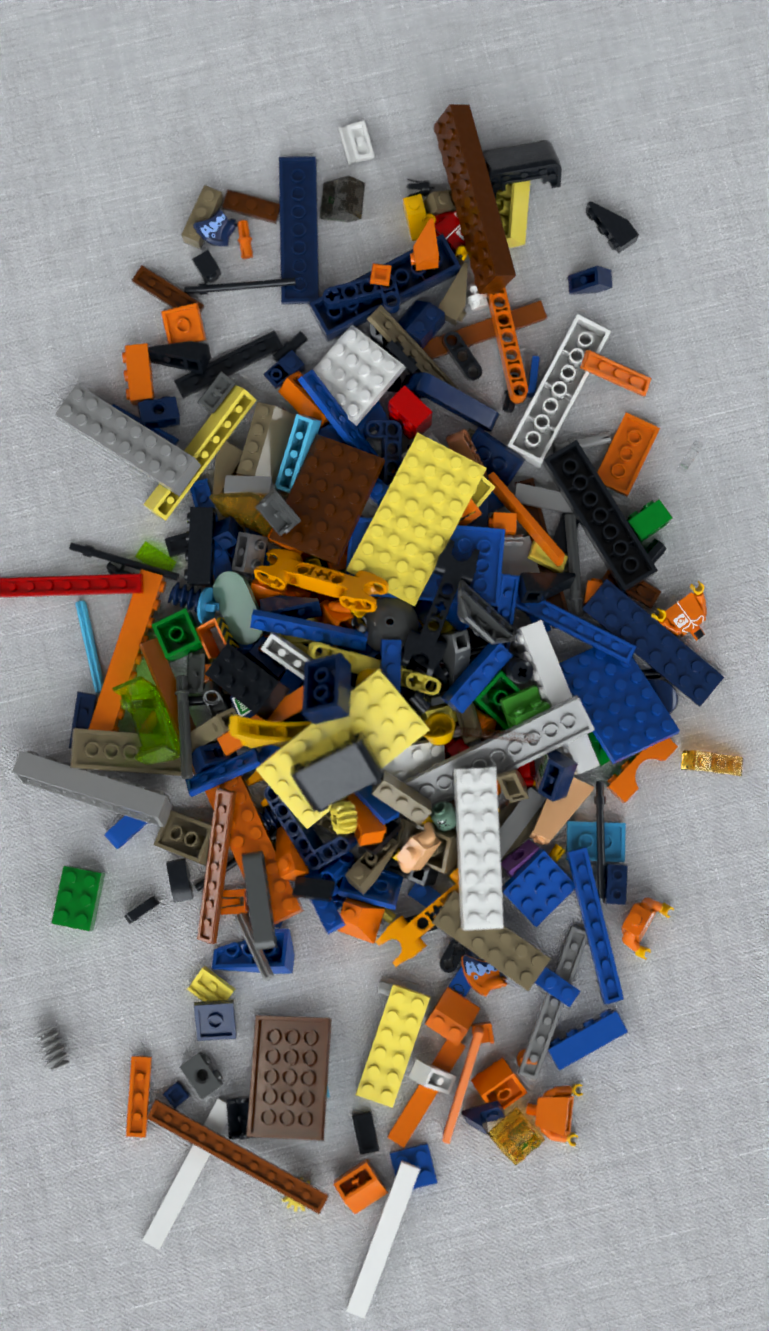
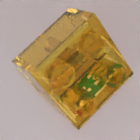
M518 1107L488 1132L497 1147L515 1166L545 1141L544 1137Z

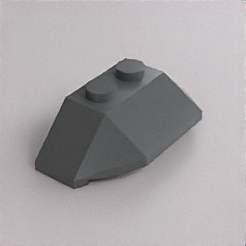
M463 580L459 581L458 617L460 621L470 626L475 635L482 637L491 644L513 642L516 638V629Z

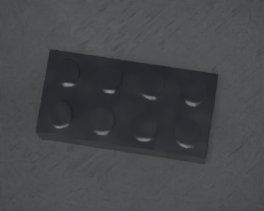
M229 643L225 645L205 673L206 676L240 703L266 721L290 690Z

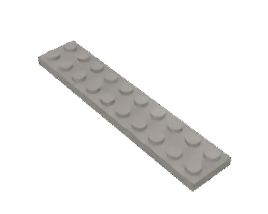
M578 695L523 721L517 726L515 725L505 730L507 732L506 738L509 735V738L512 736L513 739L514 737L517 739L519 733H530V735H534V740L538 741L530 743L501 740L500 737L499 739L489 738L402 782L431 800V807L433 808L439 802H450L455 799L454 769L496 767V774L512 771L595 729Z

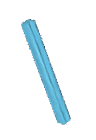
M78 601L75 605L95 692L100 693L104 679L87 604L85 601Z

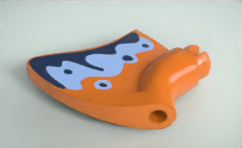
M467 955L461 957L465 978L478 994L487 997L491 990L507 985L505 982L507 978L505 976L500 977L499 970L489 963Z

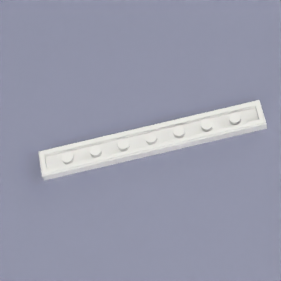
M218 1097L204 1126L221 1135L228 1122L226 1101ZM193 1144L142 1240L143 1242L160 1250L205 1166L210 1153Z
M401 1161L346 1312L365 1319L420 1167Z

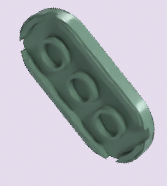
M234 571L220 574L213 585V596L215 601L220 603L219 610L233 639L243 645L256 643L263 636L264 630L251 628L253 609L260 610V607L247 579L242 574Z

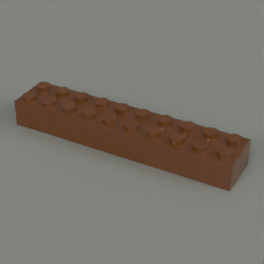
M450 104L434 124V132L437 136L438 147L443 158V166L446 169L447 181L450 184L452 199L455 203L456 214L461 225V233L465 240V248L469 255L470 267L473 270L478 293L498 294L516 276L470 105Z

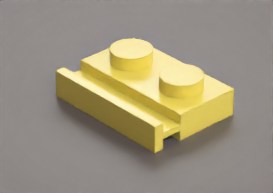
M204 966L187 990L204 1002L228 1000L235 991V988Z

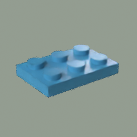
M567 821L566 852L587 847L590 861H597V822ZM604 822L605 862H625L626 823Z

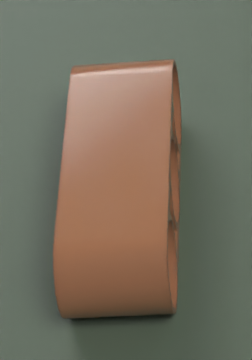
M463 429L446 437L449 449L484 466L479 454H476L477 450L467 430ZM487 471L483 475L485 478H488Z

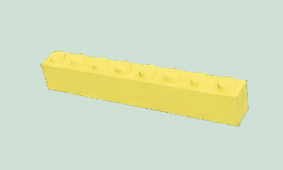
M235 385L184 450L193 456L201 466L180 497L158 484L143 505L156 516L166 521L256 402V399L244 388Z

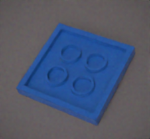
M540 848L502 886V893L537 927L575 889V886L566 873Z

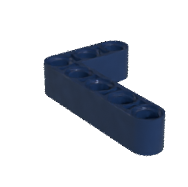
M422 372L406 375L401 388L405 385L419 399L427 398L473 425L488 432L493 431L499 416L497 411L429 373Z
M270 786L265 788L264 796L309 869L317 870L357 845L358 841L354 832L345 835L340 834L323 844L313 826L306 829Z

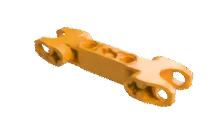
M268 550L266 553L267 561L272 565H260L254 569L255 578L272 588L282 590L287 584H291L306 590L339 598L343 607L354 611L374 612L377 609V600L370 595H383L389 590L388 582L373 573L360 570L355 576L347 575L339 571L303 562L302 557L298 553L290 550ZM374 583L380 584L383 588L374 585Z
M458 868L449 875L455 885L409 923L403 915L398 917L375 941L378 946L391 939L400 942L402 951L392 962L395 967L415 957L427 946L421 937L435 925L431 923L432 921L426 913L429 911L431 915L435 911V906H443L448 895L453 890L459 893ZM420 918L428 920L429 924L425 929L418 927L417 923Z

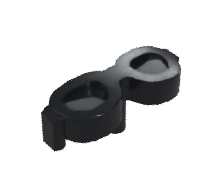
M110 561L106 566L109 574H135L134 572L125 571L124 565L119 569L111 564Z

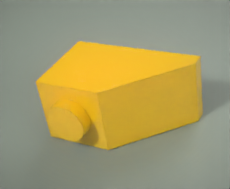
M421 194L403 198V209L411 241L418 239L427 224V221H422L426 216V211Z

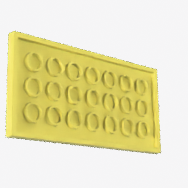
M417 433L346 571L355 575L358 571L362 570L381 577L388 582L389 590L387 593L415 607L434 571L439 555L453 535L487 468ZM374 583V585L383 588L380 584Z
M378 668L350 691V716L316 725L311 723L260 764L256 770L306 829H308L332 809V804L340 802L346 797L328 805L329 808L323 812L313 811L290 774L292 766L298 763L305 766L306 761L309 760L310 762L344 745L345 741L348 740L350 743L354 739L353 735L362 731L381 768H383L430 729Z

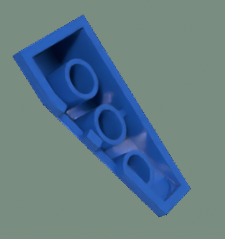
M275 929L277 947L264 949L263 953L273 974H293L295 954L290 930ZM245 940L214 949L212 969L260 973Z

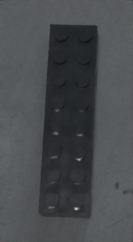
M575 440L545 458L543 465L620 590L624 593L656 574L657 568L579 442Z

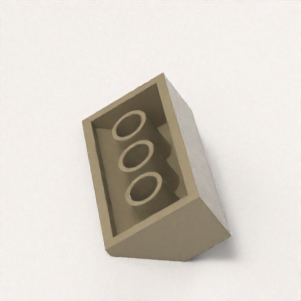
M257 402L238 466V476L272 477L273 484L276 483L296 415L275 405Z

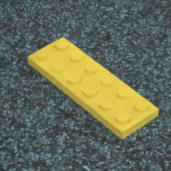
M393 983L356 1092L357 1096L393 1108L430 1000L429 995Z

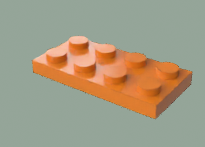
M627 412L625 413L597 471L607 488L628 497L660 430L659 427Z

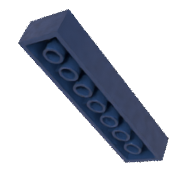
M443 234L436 237L439 252L438 268L416 271L415 265H411L410 254L413 253V249L383 264L392 266L391 274L396 280L400 304L450 279L460 271L461 266ZM371 271L351 282L371 277ZM389 283V286H384V287L389 288V287H391L392 284ZM367 286L364 288V291L371 292L373 288ZM348 291L345 293V295L348 297H352L355 295V293L353 291ZM323 296L309 303L310 310L327 342L344 334L349 327H358L367 322V318L380 305L383 306L381 298L333 310L325 307ZM330 296V300L334 301L333 296ZM393 299L387 301V304L390 306L397 303Z

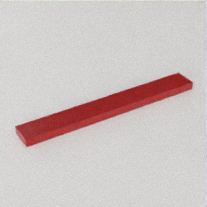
M143 574L0 578V598L143 593Z

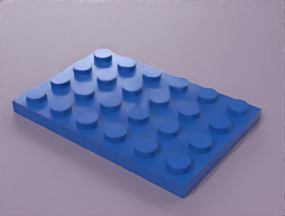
M593 647L559 663L572 697L578 695L595 729L592 732L612 764L679 733L680 729L633 656L629 663L626 664Z

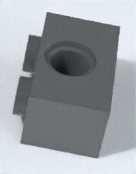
M200 1051L179 1068L203 1100L222 1086L223 1082L221 1080L223 1077L217 1069L214 1071L210 1065L212 1061L209 1056ZM200 1069L206 1070L208 1078L201 1079L198 1076V1071Z

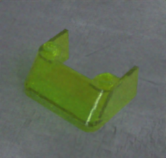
M142 676L113 687V692L122 698L120 699L122 708L131 713L140 739L141 747H139V752L135 755V759L145 765L180 758V744L157 687Z

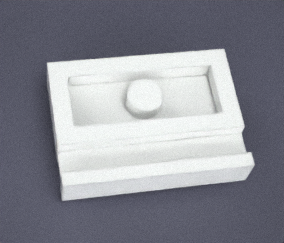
M365 121L338 128L348 165L374 158Z

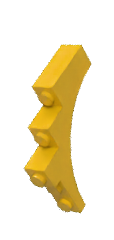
M233 715L230 716L229 732L231 736L240 739L242 745L249 748L271 744L281 748L312 722L262 721Z

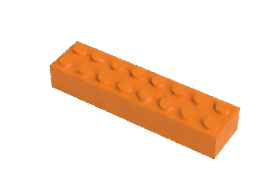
M240 775L206 790L205 793L213 811L217 788L236 792L229 846L244 879L242 854L263 851L274 925L303 912L304 909L299 898L292 895L294 887L291 881L280 878L275 861L276 848L243 776Z

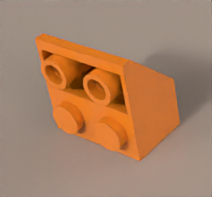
M368 1159L340 1175L333 1182L342 1200L354 1214H357L388 1193Z

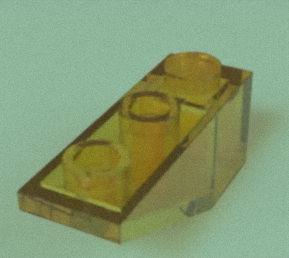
M697 750L682 751L681 770L742 776L743 757Z

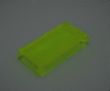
M146 541L135 555L138 560L145 564L172 571L177 564L175 560Z

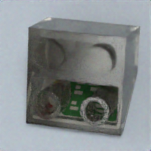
M351 176L325 182L322 189L320 219L340 222H352L361 219L365 183Z

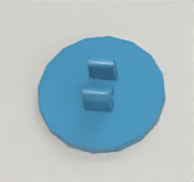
M206 587L200 594L197 616L201 624L213 619L215 612L219 611L220 603L214 599L213 588Z

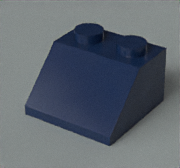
M416 300L399 319L398 323L423 349L445 324V312L431 302Z

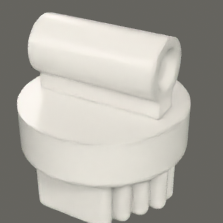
M471 286L470 291L474 295L468 297L467 302L468 305H471L472 310L479 311L489 306L488 294H479L477 286Z

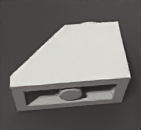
M416 1059L409 1075L410 1079L422 1086L448 1095L457 1077Z

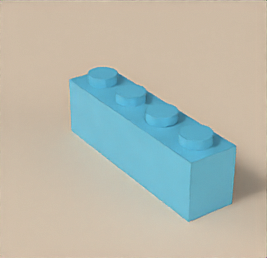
M296 414L275 483L277 489L290 493L315 436L319 432L321 420L307 415Z

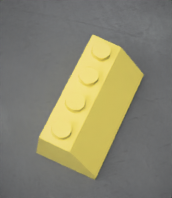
M530 181L507 184L506 191L500 189L496 193L495 200L509 248L525 245Z

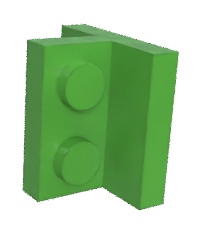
M536 685L499 699L509 728L517 726L523 721L550 709L549 703L541 700Z

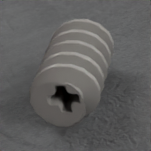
M56 1026L39 1031L34 1035V1037H41L37 1045H43L44 1047L39 1052L46 1053L42 1060H48L49 1062L44 1065V1068H51V1070L70 1063L69 1060H63L67 1053H60L65 1046L58 1045L62 1038L55 1037L60 1033L59 1030H53Z

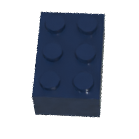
M340 653L305 662L302 714L314 725L350 716L351 663Z

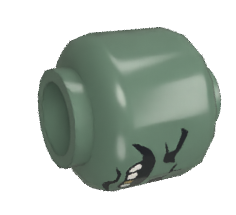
M449 802L435 804L430 817L436 827L441 831L454 829L456 827V812L453 805Z

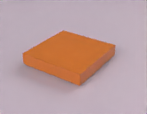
M198 303L161 311L168 344L206 341Z

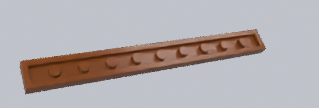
M155 1100L147 1119L318 1214L321 1213L329 1194L165 1103Z

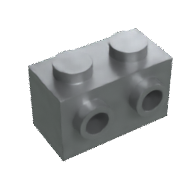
M238 532L232 570L254 574L256 567L263 566L268 537Z

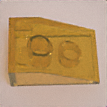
M252 492L210 495V500L223 517L232 516L238 524L266 537L271 531L272 526L255 508L265 497L264 495H256Z

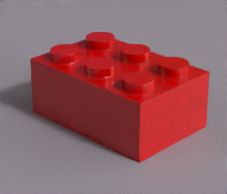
M405 385L388 401L389 420L398 421L403 429V434L408 439H414L417 433L423 435L431 426L432 411Z

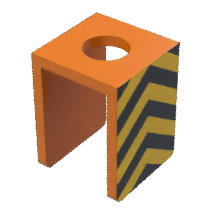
M213 618L195 628L208 659H216L220 653L210 631L214 627H217L224 646L229 643L235 648H239L238 642L233 639L224 618Z

